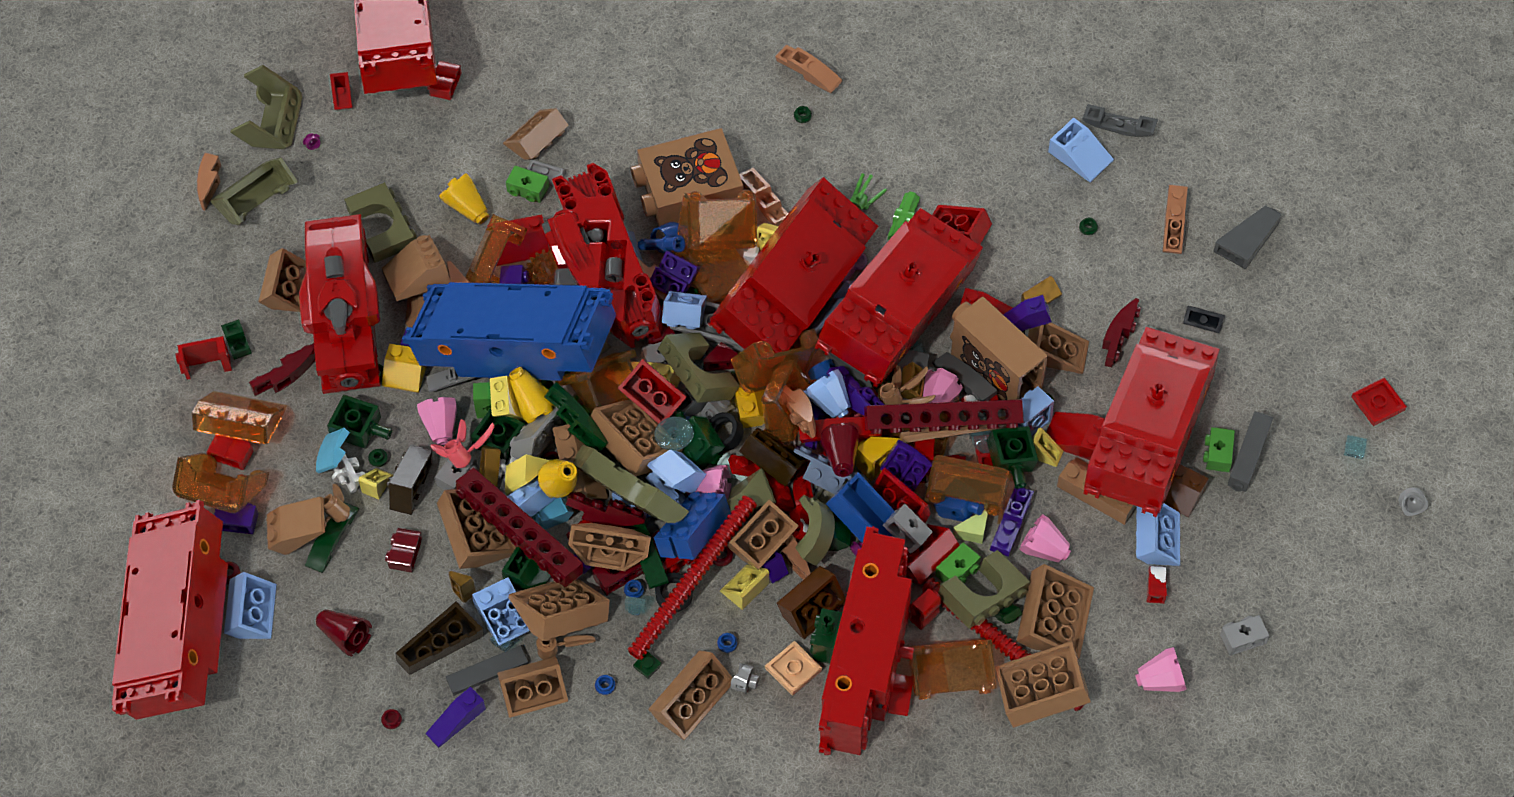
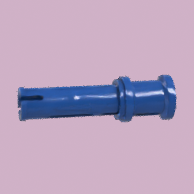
M680 235L674 237L664 236L662 239H640L638 241V248L641 251L663 250L664 252H682L685 248V240Z

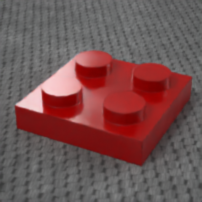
M1385 377L1354 392L1351 396L1373 426L1405 411L1407 407Z

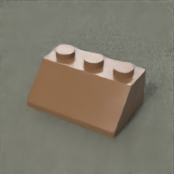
M557 108L539 110L503 144L524 160H534L540 155L539 152L543 148L545 149L553 143L552 140L555 137L557 138L564 134V129L569 125Z
M284 248L271 254L258 302L273 310L300 312L299 291L306 273V261Z
M768 500L729 542L728 548L741 560L759 570L799 526L771 500Z
M556 656L497 673L509 718L568 702Z

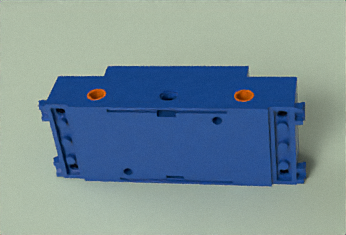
M457 282L428 285L427 292L423 294L425 302L413 327H407V333L402 337V343L409 344L420 366L454 367L458 377L494 378L509 376L511 371L522 367L523 370H527L537 380L561 381L565 371H593L616 317L615 310L611 304L613 293H611L610 289L587 288V286Z

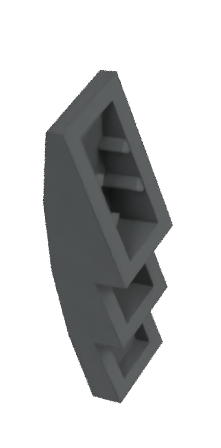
M946 352L932 362L937 369L943 368L955 374L958 378L957 383L959 385L961 383L962 389L968 395H973L978 401H989L997 395V389L984 377L950 353Z

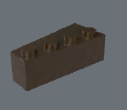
M456 601L395 653L396 662L411 675L482 638L483 628Z

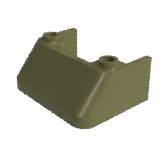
M261 65L244 74V78L257 86L256 96L260 102L265 104L261 126L259 127L249 120L231 129L230 133L252 147L286 149L292 145L302 94L297 87L266 66Z
M281 157L271 159L215 196L211 203L232 225H239L246 220L245 216L252 209L278 192L280 194L285 193L290 189L289 185L296 184L298 181Z

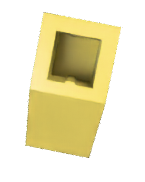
M768 223L758 226L757 247L760 251L779 226Z

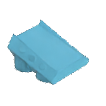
M562 497L553 500L533 515L532 518L546 530L567 522L574 512L570 506L566 505L567 498Z

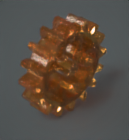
M551 249L548 253L542 250L540 255L536 252L535 258H529L531 263H526V271L529 272L530 281H533V284L550 285L551 282L554 283L555 271L558 269ZM541 262H545L547 269L551 272L550 275L547 274Z

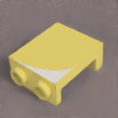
M510 377L490 378L492 416H508L519 421H525L521 417L510 383Z

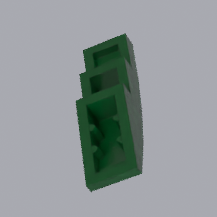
M556 382L544 397L559 409L556 414L570 425L568 431L586 446L600 452L608 443L603 433L586 410Z

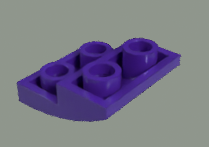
M666 251L659 267H655L650 281L654 288L667 295L669 291L686 293L700 267L670 251Z
M898 439L881 464L880 470L882 471L883 468H886L909 489L914 491L932 466V463L919 451Z

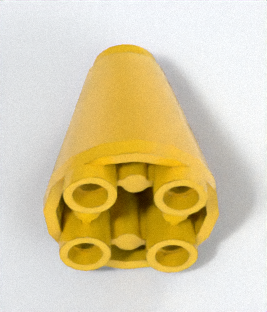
M467 173L458 180L453 178L449 181L447 190H444L439 195L444 203L478 225H481L490 216L472 178Z
M518 367L509 373L510 383L523 420L531 423L541 414L547 415L553 411V404L544 397L549 390L527 370Z
M549 460L538 471V482L542 491L549 498H562L569 495L574 490L577 482L576 466L565 460Z

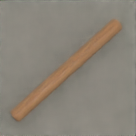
M1004 416V417H999V418H1000L1001 420H1004V419L1006 418V416ZM999 425V429L1006 428V425ZM979 426L978 430H968V427H960V430L948 431V427L941 428V431L929 432V428L921 429V432L903 431L900 433V440L909 443L993 429H987V426Z

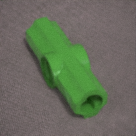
M915 192L905 193L900 207L896 208L893 224L888 233V240L905 221L909 222L915 215L920 201V197Z

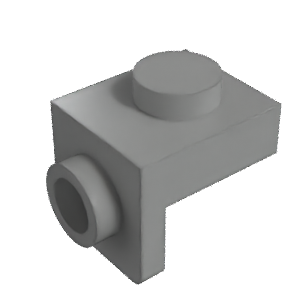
M729 400L711 401L703 408L701 415L707 417L710 421L718 413H731L735 407Z

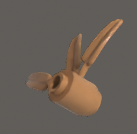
M896 365L892 383H886L880 388V397L884 405L922 404L933 401L936 395L903 400L900 393L905 389L910 390L916 386L927 374L928 366L901 387L902 372L901 368Z
M333 484V495L329 494L323 499L324 512L329 515L324 519L325 527L331 518L336 522H343L350 515V507L344 503L341 488L337 484Z
M589 635L568 636L564 638L563 642H557L556 637L548 641H542L538 638L536 641L537 653L541 659L545 660L557 655V646L565 645V647L584 645L593 643L596 639Z

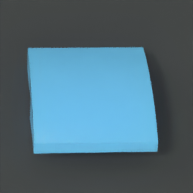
M342 428L325 436L317 456V473L337 467L346 453L340 447L350 433L348 430Z

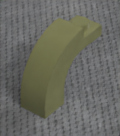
M803 495L799 502L808 513L809 527L805 536L795 548L803 560L817 566L832 543L835 520L832 510L827 505L821 503L815 497L809 498Z

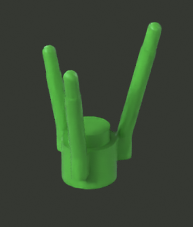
M864 173L861 174L853 196L850 199L861 211L863 209L867 210L872 203L887 191V189H883L867 202L868 197L864 192L873 177L872 174L869 175L859 192L864 178Z

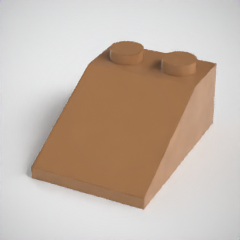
M1053 323L1029 329L1028 338L1048 355L1046 367L1083 373L1089 345L1088 340Z
M323 497L279 506L269 512L266 519L268 549L287 555L325 533Z

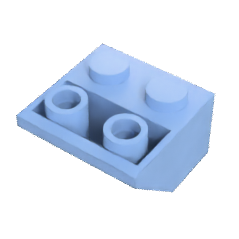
M671 449L647 465L655 477L665 481L664 485L673 491L677 489L682 493L695 492L707 475L682 452Z

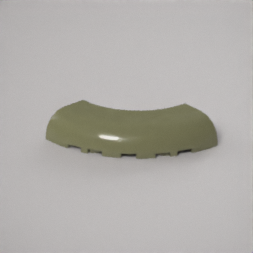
M582 445L576 454L574 465L578 469L645 513L666 523L681 521L688 514L689 511L660 489L644 483L626 470L616 467L614 462L594 448Z

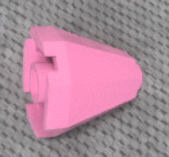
M938 368L933 372V369L928 370L925 375L922 397L936 395L935 399L929 403L956 402L963 388L961 383L960 385L957 383V376L943 368Z
M439 397L438 401L433 402V399H427L417 404L419 416L433 443L445 445L452 440L457 415L456 399Z
M718 465L702 470L707 475L695 492L725 494L728 500L731 492V483L727 482V478H731V473L727 465Z
M1042 514L1035 521L1034 524L1036 525L1030 528L1021 543L1020 551L1027 555L1058 563L1062 559L1065 561L1071 552L1069 550L1070 544L1053 522Z
M1174 647L1165 649L1138 668L1139 674L1135 675L1138 687L1143 686L1144 690L1169 692L1186 690Z

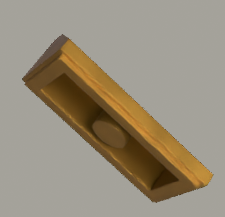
M1049 276L1022 294L1021 301L1043 295L1046 303L1049 304L1060 297L1062 292L1054 278Z
M913 361L904 366L901 387L923 370V368ZM925 377L912 389H905L900 392L902 398L922 397Z
M482 445L479 473L497 487L501 451L498 448Z
M449 572L452 591L463 603H466L472 598V594L476 593L473 578L461 573Z

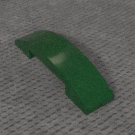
M345 503L350 507L349 517L343 522H336L331 518L326 523L325 533L316 538L305 564L306 567L321 573L324 572L332 558L331 554L348 524L351 525L358 513V507Z
M644 523L623 526L624 528L650 536ZM651 538L648 557L639 562L649 589L668 583L663 565Z

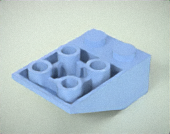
M1075 118L1071 119L1050 139L1048 152L1088 182L1094 180L1114 161L1092 132Z
M508 577L472 594L473 603L498 646L530 631L509 599V594L516 591Z

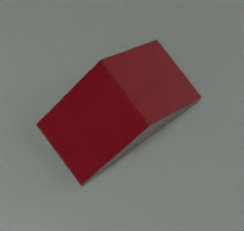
M720 342L704 358V371L742 369V356L723 342Z

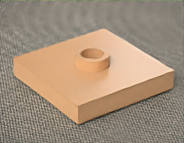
M796 641L792 642L765 665V669L792 696L822 671V667Z

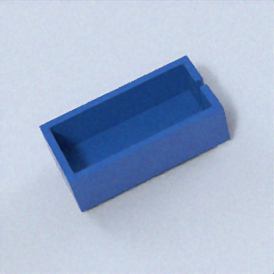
M859 472L849 479L827 501L826 505L862 543L867 526L878 528V534L894 537L883 526L894 513V510Z
M690 493L681 504V506L689 511L688 514L676 523H665L654 537L660 557L676 558L678 555L679 559L694 560L716 533L717 529L720 528V525L723 524V521L727 519V516L731 514L725 494Z

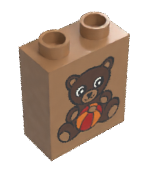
M722 128L637 150L638 165L630 167L632 179L636 188L645 186L647 194L641 195L645 216L655 215L659 226L668 222L679 223L744 205L743 183Z
M982 296L972 305L969 302L962 303L952 315L954 328L950 335L952 340L951 355L970 366L995 387L998 400H1020L1029 390H1033L1037 386L1041 389L1043 388L1048 355Z

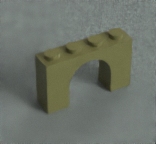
M385 182L344 199L346 209L350 215L360 214L364 218L372 214L382 213L394 220L392 226L387 231L366 240L367 249L375 263L398 254L411 241L417 239L413 228L409 229L408 227L410 224L407 216H402L401 214L402 208L400 203L394 200L395 195L392 188L388 189Z
M700 332L670 334L664 337L658 350L697 403L732 399L740 385L730 372L708 373L698 368L691 361L702 359L710 346Z
M998 550L985 557L979 569L997 589L998 593L996 595H978L972 592L956 575L942 583L938 591L941 597L940 600L969 629L975 625L979 626L987 617L995 616L1000 609L1008 608L1016 599H1022L1028 593L1027 589L1030 581Z

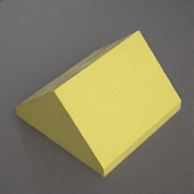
M526 454L506 465L505 493L509 494L529 483L538 475V471L549 460Z
M745 565L720 592L743 610L769 584V571L766 568L758 570L751 565Z

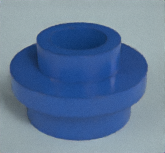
M630 580L624 586V593L630 599H638L644 593V586L638 580ZM632 588L638 589L637 592H631L630 590Z
M731 633L722 634L717 640L718 648L725 653L734 651L737 647V638ZM730 641L731 644L726 646L724 645V642Z
M602 675L595 681V689L599 694L608 695L614 691L615 681L611 676ZM603 683L609 684L607 688H603L601 685Z

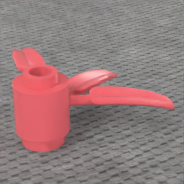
M461 419L457 439L450 440L445 446L431 444V449L438 455L448 458L456 468H464L470 463V452L474 448H480L489 438L494 429V423L466 450L461 442H464L466 439L467 428L465 421Z

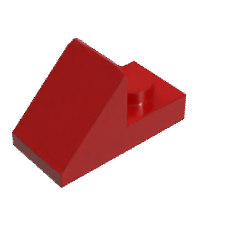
M348 72L330 74L334 110L353 108Z

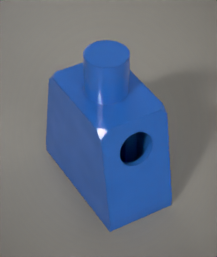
M957 478L952 480L934 503V507L940 517L962 522L970 518L973 513L981 515L984 511V505L981 504L977 491Z

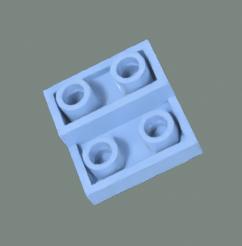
M652 473L645 477L651 486L660 489L680 505L685 501L686 497L680 491L676 492L667 488L664 485V480L658 479Z

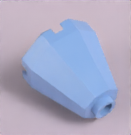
M836 369L829 373L830 376H823L803 392L811 402L832 418L837 416L842 418L849 413L848 409L851 405L843 376L839 369Z

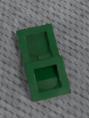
M239 319L221 325L234 360L252 354Z

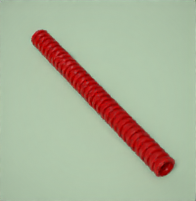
M742 496V500H739L738 505H735V510H732L730 512L731 515L727 516V520L723 521L724 525H720V529L716 531L717 534H714L712 536L713 539L709 540V544L705 545L706 549H702V554L699 553L698 558L694 560L695 563H692L690 565L691 568L687 569L688 573H684V578H681L680 583L676 584V588L672 589L673 592L669 593V598H665V602L661 604L662 607H659L657 609L658 612L654 613V617L650 618L651 622H647V627H644L642 629L643 632L639 633V637L635 638L636 642H632V647H629L627 650L634 658L638 660L643 659L642 655H646V650H649L651 648L650 645L655 643L654 640L658 639L657 635H661V630L666 628L665 625H668L669 620H672L673 615H676V610H679L680 605L684 604V600L688 599L687 596L691 595V590L694 591L695 586L699 584L698 581H701L703 579L702 576H705L706 571H709V566L714 564L713 561H716L717 556L721 555L720 552H723L724 547H727V542L732 540L731 537H734L735 532L739 531L738 528H741L742 523H745L746 518L750 516L749 513H752L753 508L757 507L756 502L752 498Z
M930 578L924 584L922 592L930 588L938 593L940 582H935L934 578ZM941 601L942 607L950 612L951 610ZM987 619L979 626L975 625L970 628L972 631L975 630L977 635L980 634L981 638H985L986 642L990 641L991 646L995 645V649H1000V653H1005L1006 657H1010L1011 661L1032 655L1031 653L1028 654L1026 649L1023 650L1021 645L1017 646L1018 643L1013 642L1012 638L1008 639V635H1003V631H998V628L996 626L993 627L992 623H988ZM1082 705L1081 707H1075L1074 710L1077 712L1081 710L1084 705Z

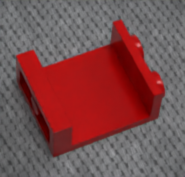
M223 336L177 345L179 353H175L176 361L179 364L181 374H185L187 380L191 379L189 366L221 360L224 372L232 371L230 355Z

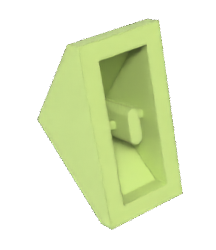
M984 509L981 515L975 514L953 527L954 537L982 544L988 510Z

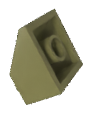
M762 468L734 486L727 500L730 512L735 510V505H738L743 495L752 498L756 502L757 507L753 508V512L749 513L750 516L746 518L745 522L749 521L768 500H771L774 504L776 503Z

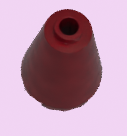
M841 423V425L837 426L831 424L822 431L820 442L834 474L839 477H846L854 469L860 439L858 430L848 423Z
M328 609L319 612L316 617L317 627L348 656L352 657V654L355 652L359 654L371 638L369 628L372 629V625L365 618Z

